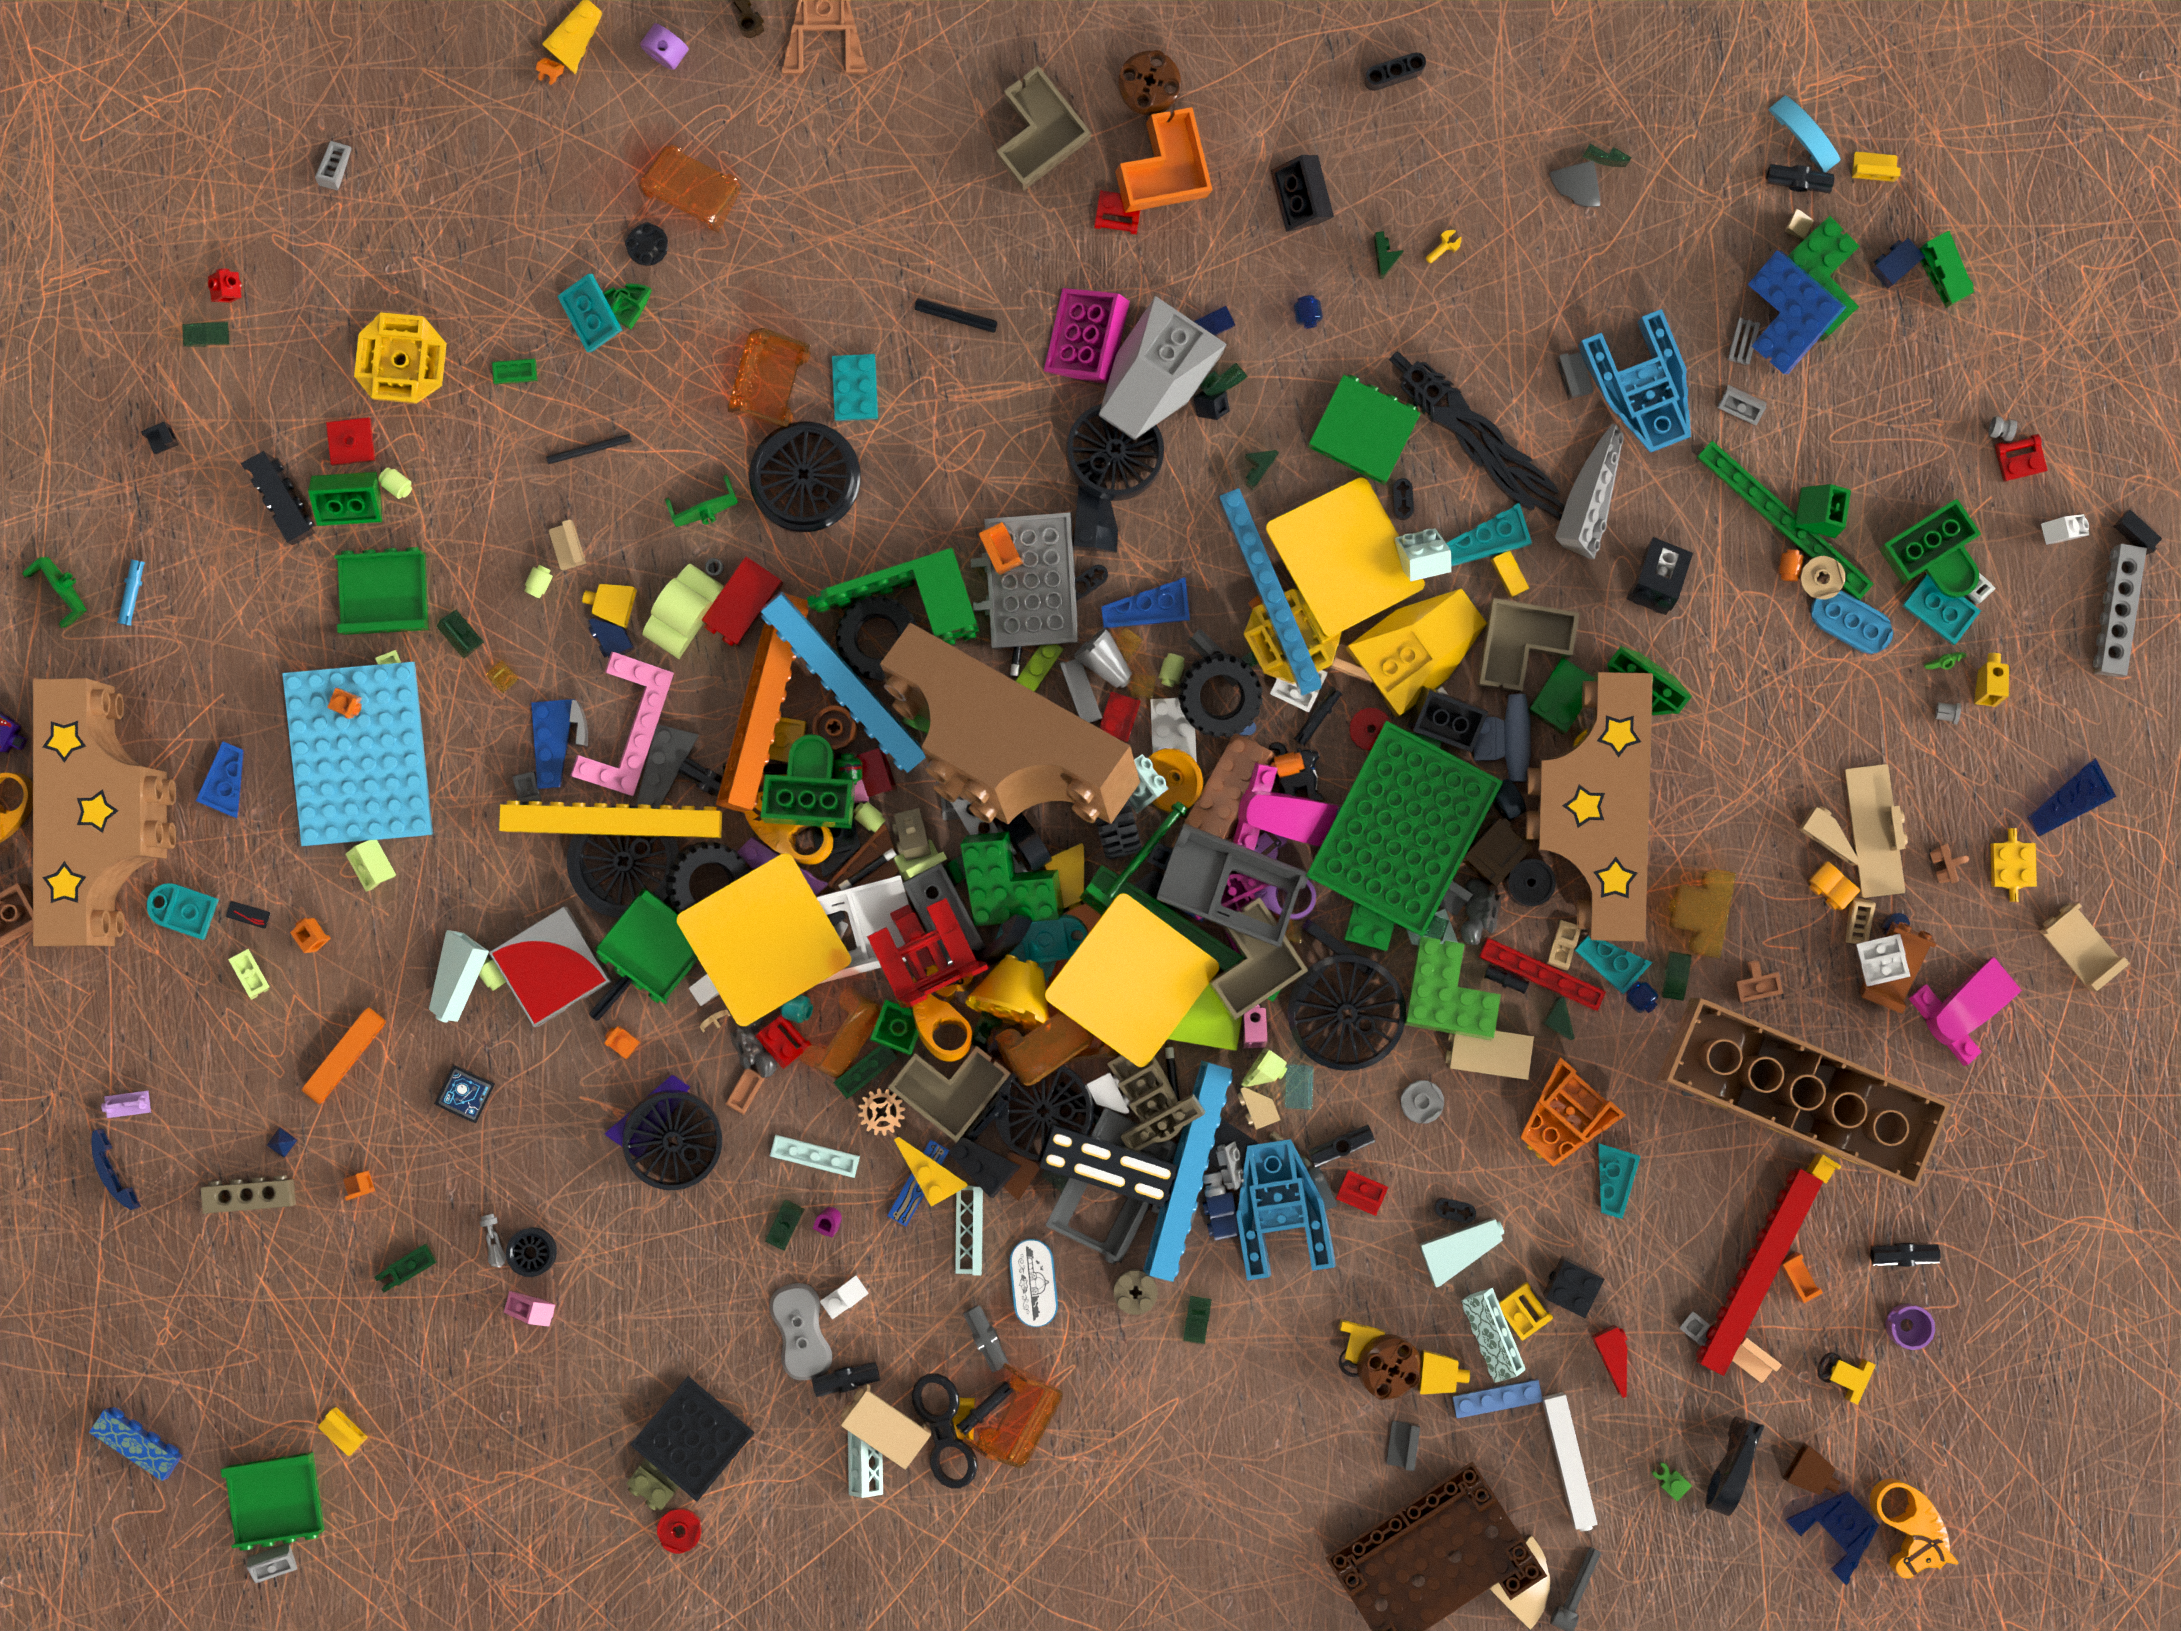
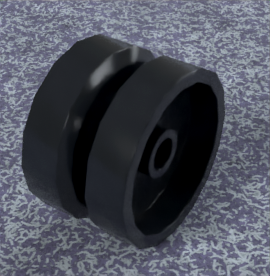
M1534 858L1521 860L1505 877V892L1517 905L1524 907L1541 905L1548 901L1554 893L1556 886L1555 874L1551 867L1542 860ZM1528 879H1532L1534 882L1531 884V887L1527 884Z

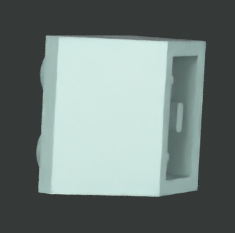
M1436 528L1395 537L1402 569L1410 581L1451 572V550Z

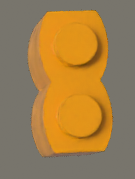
M1828 861L1824 862L1808 879L1809 888L1818 896L1822 894L1827 899L1825 903L1833 910H1843L1860 892L1855 884Z

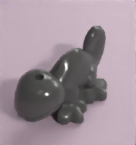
M1472 878L1465 885L1466 890L1473 894L1465 906L1466 914L1470 920L1462 924L1461 936L1466 943L1478 945L1483 928L1487 929L1489 933H1494V930L1497 928V914L1501 907V895H1495V890L1489 891V887L1481 879Z
M761 1017L747 1026L737 1027V1033L732 1032L730 1036L732 1044L738 1052L740 1064L744 1069H749L750 1065H753L755 1062L760 1076L768 1078L775 1073L777 1061L769 1052H766L765 1047L755 1037L761 1031L758 1029L763 1024L764 1019Z

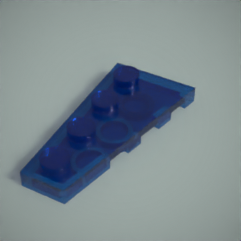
M2094 758L2027 818L2037 837L2115 798L2116 795L2098 761Z

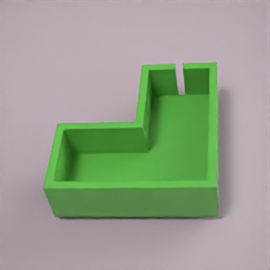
M1420 937L1405 1025L1491 1041L1495 1034L1501 995L1458 987L1464 950L1463 943L1445 940L1443 944H1440L1441 939Z

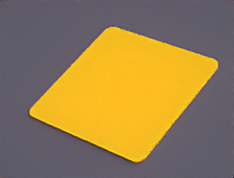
M1357 478L1269 521L1266 525L1267 534L1321 631L1326 636L1331 637L1420 592L1425 586L1423 579L1410 581L1404 573L1395 544V537H1399L1370 483L1365 478Z
M788 853L780 854L682 911L677 916V924L734 1020L740 1026L751 1024L846 968L851 963V956L795 860Z
M1122 893L1116 896L1047 988L1045 998L1053 1006L1136 1066L1145 1067L1219 970V963L1132 897Z

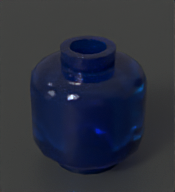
M1313 295L1300 297L1298 302L1293 305L1296 323L1304 325L1305 329L1317 327V323L1323 319L1321 302Z
M1638 981L1626 991L1628 994L1626 1001L1637 1013L1646 1011L1649 1014L1658 1006L1656 1001L1659 995L1647 982L1640 983Z

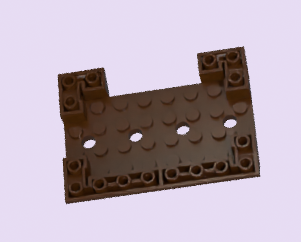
M1473 1461L1325 1557L1371 1631H1426L1498 1583L1511 1601L1547 1577V1574L1507 1516ZM1489 1526H1495L1498 1529V1536L1491 1539L1486 1536V1529ZM1453 1550H1458L1462 1555L1461 1560L1457 1563L1449 1560V1554ZM1416 1574H1421L1425 1579L1421 1587H1416L1412 1583V1578ZM1380 1598L1385 1599L1388 1603L1387 1609L1384 1611H1378L1375 1607L1376 1601Z

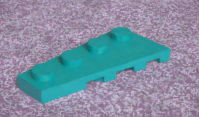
M1518 503L1511 509L1501 512L1493 519L1483 522L1473 530L1463 533L1446 544L1451 550L1452 567L1529 546L1532 544L1520 503Z

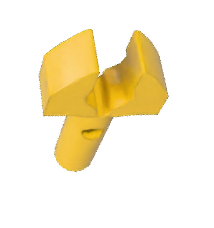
M1446 230L1440 235L1442 243L1426 256L1428 263L1435 261L1446 250H1452L1454 253L1459 249L1461 237L1454 243H1447L1449 237L1456 230Z

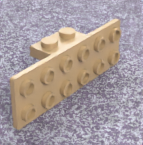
M1887 764L1845 769L1855 853L1860 861L1857 868L1861 897L1868 898L1905 893L1900 850L1906 849L1905 845H1907L1908 839L1906 832H1903L1902 823L1905 821L1904 812L1900 810V806H1894L1889 767Z

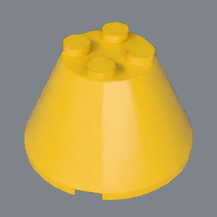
M1007 954L1005 959H1002L970 993L965 1001L966 1005L979 1013L982 1010L992 1013L991 1018L1010 1025L1020 1023L1025 1029L1039 1031L1040 1027H1044V1031H1048L1050 1027L1048 1002L1045 998L1044 972L1042 968L1038 967V963L1031 960H1026V963L1018 961L1017 957Z

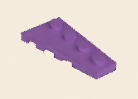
M755 836L751 837L737 852L753 870L780 855ZM799 867L814 895L817 896L828 884L812 876L813 874Z

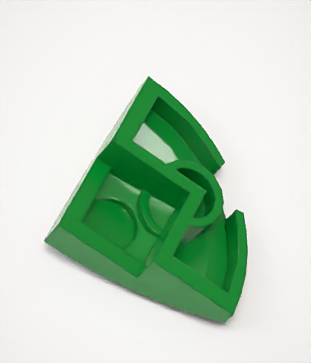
M629 283L625 284L626 288L615 290L612 287L603 292L618 323L631 330L644 310L652 290L645 285Z

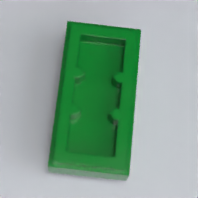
M535 358L492 362L493 383L495 385L538 381Z

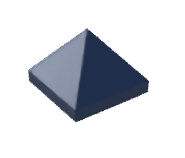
M279 1127L267 1146L285 1158L297 1142V1139Z

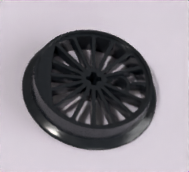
M809 421L786 424L771 432L756 449L749 469L750 490L760 511L776 525L796 532H814L838 522L854 504L861 481L859 461L850 443L831 427ZM799 435H804L803 463H801L793 440ZM808 435L818 436L820 438L806 464ZM823 439L834 445L812 464ZM791 442L798 465L783 450V447ZM836 449L843 456L841 460L815 468ZM780 450L795 468L772 457ZM770 460L793 472L763 470V467ZM843 463L846 464V475L817 473ZM802 471L804 473L808 472L807 475L809 478L806 480L804 478H801L800 473ZM762 475L792 476L766 486L762 484ZM816 478L846 479L844 490L841 491ZM791 482L771 501L768 500L765 490ZM796 485L784 511L777 509L774 504ZM801 486L799 516L789 515L787 513ZM821 486L824 488V494L821 497L813 495L815 487ZM805 487L815 511V515L810 517H803ZM828 489L841 495L835 504H832L827 499L829 496ZM825 501L830 508L819 514L815 502L821 503Z
M629 805V808H638L637 806ZM593 834L573 835L567 853L568 876L577 895L590 908L603 915L619 918L629 906L622 905L625 875H627L633 900L636 898V893L630 872L642 888H647L633 869L659 883L660 885L653 894L662 901L667 898V881L665 880L666 875L670 871L668 867L670 863L675 861V856L679 853L675 837L655 836L648 841L642 839L643 836H638L630 846L631 836L627 835L624 851L621 836L616 835L620 848L619 851L608 835H603L616 852L614 854L590 840ZM660 838L665 850L652 853L651 844ZM644 842L647 845V851L645 854L640 855L637 853L636 847L639 843ZM586 844L594 845L613 856L614 859L584 855ZM666 853L667 857L666 866L636 862L637 860ZM621 857L629 858L627 867L624 865L620 866L622 862ZM583 858L613 863L589 870ZM636 865L666 869L663 880L655 878ZM615 867L597 881L592 875V872ZM617 871L607 890L604 891L599 884ZM621 874L618 901L616 903L609 896V893Z

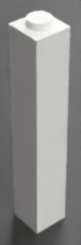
M1560 1392L1543 1396L1542 1403L1572 1525L1576 1530L1593 1529L1592 1526L1598 1524L1566 1395Z

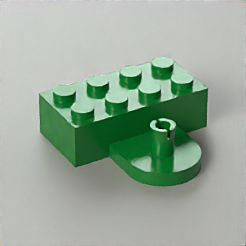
M1958 499L1953 500L1879 548V551L1902 585L1926 571L1942 594L1951 598H1961L1971 593L1979 582L1978 567L1964 546L1979 537L1981 532Z
M813 734L804 735L793 743L789 751L787 776L765 774L761 819L764 823L852 828L855 784L853 780L832 779L834 754L830 744L823 737Z

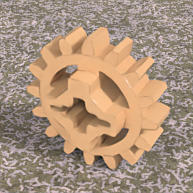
M878 1088L877 1094L870 1091V1098L865 1096L862 1098L866 1102L865 1105H859L863 1112L859 1113L858 1116L864 1117L861 1125L867 1123L869 1125L867 1131H870L872 1128L875 1129L874 1135L882 1131L883 1136H885L888 1129L894 1133L895 1129L893 1126L901 1127L899 1119H905L901 1112L906 1110V1107H900L899 1105L903 1100H896L897 1095L895 1093L890 1095V1089H886L885 1093H882L881 1088ZM878 1097L887 1098L883 1103L874 1101ZM888 1103L885 1111L887 1116L883 1115L876 1120L879 1113L877 1107L882 1108ZM893 1103L896 1107V1117L891 1112ZM868 1107L872 1110L873 1117L871 1120L869 1119L867 1113ZM880 1121L890 1123L888 1126H877Z

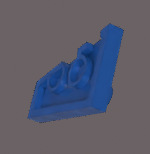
M222 741L196 799L197 802L238 818L244 757L243 749Z

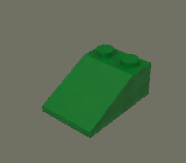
M1562 657L1528 708L1529 713L1560 734L1567 733L1583 708V681H1594V677Z

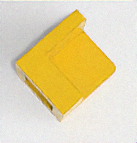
M1817 1153L1806 1172L1827 1184L1834 1170H1839L1841 1165L1825 1155Z

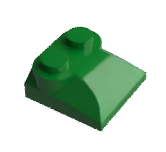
M885 999L870 1040L911 1055L919 1035L915 1026L913 1011L909 1008H902L899 1004Z

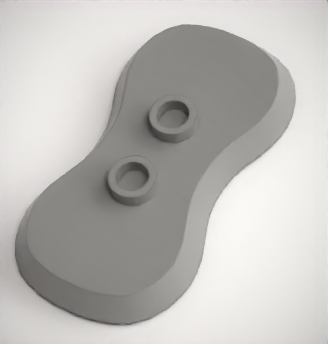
M794 1283L779 1288L771 1296L769 1310L782 1335V1366L785 1372L796 1380H810L819 1377L829 1370L832 1363L831 1348L819 1327V1296L811 1286L804 1283Z

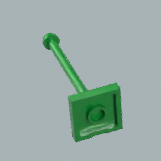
M1178 801L1171 806L1173 811L1106 893H1103L1090 883L1079 898L1102 916L1113 902L1112 898L1179 816L1184 817L1186 815L1187 808Z

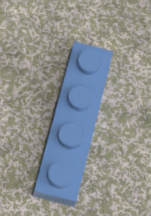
M1538 1379L1452 1395L1456 1418L1543 1402Z

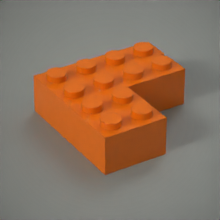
M1193 108L1174 110L1172 114H1170V111L1151 114L1146 125L1154 157L1120 163L1115 171L1125 213L1207 198L1212 191Z

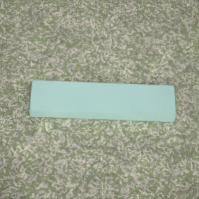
M775 1135L770 1153L771 1157L855 1178L860 1159L858 1155L780 1135Z

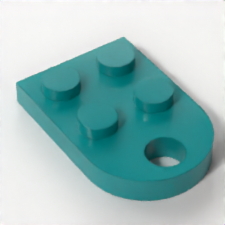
M167 883L156 887L150 893L147 900V912L150 918L160 926L205 940L219 899L177 884ZM157 896H162L165 900L161 908H157L154 904Z
M1061 915L1059 920L1032 922L1022 939L1026 960L1042 963L1070 959L1088 935L1086 925L1079 918L1072 915ZM1077 930L1082 932L1083 937L1080 940H1075L1071 937V933Z

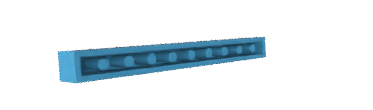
M1238 488L1220 495L1221 508L1300 695L1303 696L1321 689V679L1240 489Z
M782 591L761 608L763 613L761 615L762 619L769 626L773 624L778 630L776 631L778 637L783 642L787 640L793 646L790 648L791 651L798 658L803 657L807 662L805 666L812 674L817 673L822 678L820 682L828 691L830 689L833 690L838 703L841 706L846 705L851 710L850 716L857 723L859 721L865 726L864 731L870 738L875 737L880 742L878 744L880 749L886 755L890 753L893 756V763L898 769H904L908 773L926 758L918 741Z
M1201 1060L1192 1094L1195 1095L1206 1112L1203 1116L1182 1128L1173 1161L1177 1165V1176L1169 1189L1171 1191L1169 1201L1164 1203L1163 1208L1160 1207L1143 1271L1149 1276L1173 1282L1179 1273L1180 1266L1178 1263L1180 1256L1185 1251L1184 1242L1186 1235L1191 1230L1190 1220L1192 1213L1197 1208V1195L1203 1187V1173L1209 1165L1208 1155L1215 1143V1130L1220 1125V1112L1226 1104L1227 1087L1230 1086L1233 1078L1232 1069Z

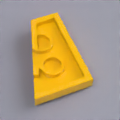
M582 0L542 44L543 47L574 74L577 72L578 64L586 52V46L602 16L601 10L589 0Z

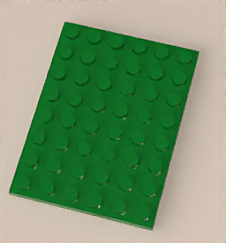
M1385 721L1306 876L1423 937L1503 781Z

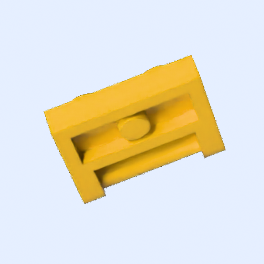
M1528 1282L1521 1284L1516 1290L1499 1301L1505 1319L1522 1341L1553 1319L1551 1313L1546 1312L1530 1290L1531 1286ZM1521 1295L1525 1296L1540 1317L1537 1321H1534L1519 1300Z

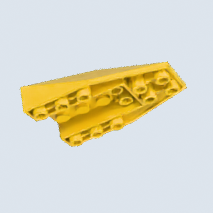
M1461 588L1396 609L1346 646L1345 649L1355 663L1362 666L1385 699L1383 701L1394 716L1398 717L1416 704L1423 686L1436 689L1451 676L1487 622Z

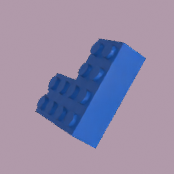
M1776 251L1748 284L1780 312L1754 342L1752 347L1764 358L1771 359L1769 362L1783 374H1789L1844 311L1846 306L1782 251Z

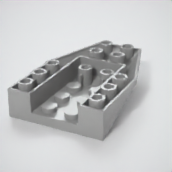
M1155 296L1116 354L1099 416L1135 440L1189 402L1223 354L1227 344Z

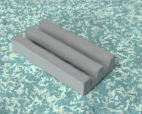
M1739 317L1727 360L1744 365L1750 364L1754 349L1752 345L1756 341L1760 323H1754L1751 320H1744V318ZM1745 325L1738 356L1734 357L1741 327ZM1750 327H1752L1753 331L1751 334L1745 359H1742Z

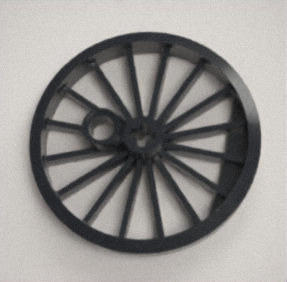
M1351 953L1331 955L1320 959L1308 967V971L1297 980L1288 1003L1289 1027L1300 1049L1318 1064L1342 1071L1363 1069L1385 1058L1400 1040L1406 1021L1405 999L1398 982L1392 974L1375 960ZM1338 962H1354L1347 1000ZM1333 963L1336 966L1343 1001L1323 974L1327 967ZM1358 963L1373 968L1351 1000ZM1376 971L1388 980L1356 1002ZM1320 977L1338 1003L1313 987ZM1390 985L1397 996V999L1359 1006ZM1311 990L1334 1006L1304 1000ZM1399 1004L1398 1018L1360 1012L1362 1010ZM1301 1005L1334 1011L1295 1019ZM1350 1008L1352 1015L1347 1014L1343 1016L1342 1010ZM1333 1017L1305 1037L1300 1035L1296 1025L1298 1023ZM1368 1019L1372 1024L1370 1028L1362 1029L1359 1026L1360 1021ZM1374 1019L1397 1023L1393 1035L1390 1037L1377 1029ZM1337 1021L1317 1052L1305 1042ZM1343 1023L1336 1059L1332 1060L1320 1055L1340 1024ZM1351 1023L1374 1053L1372 1056L1362 1060L1358 1059ZM1346 1024H1348L1355 1061L1351 1062L1339 1061ZM1373 1031L1388 1040V1043L1379 1051L1375 1050L1366 1037L1372 1034Z

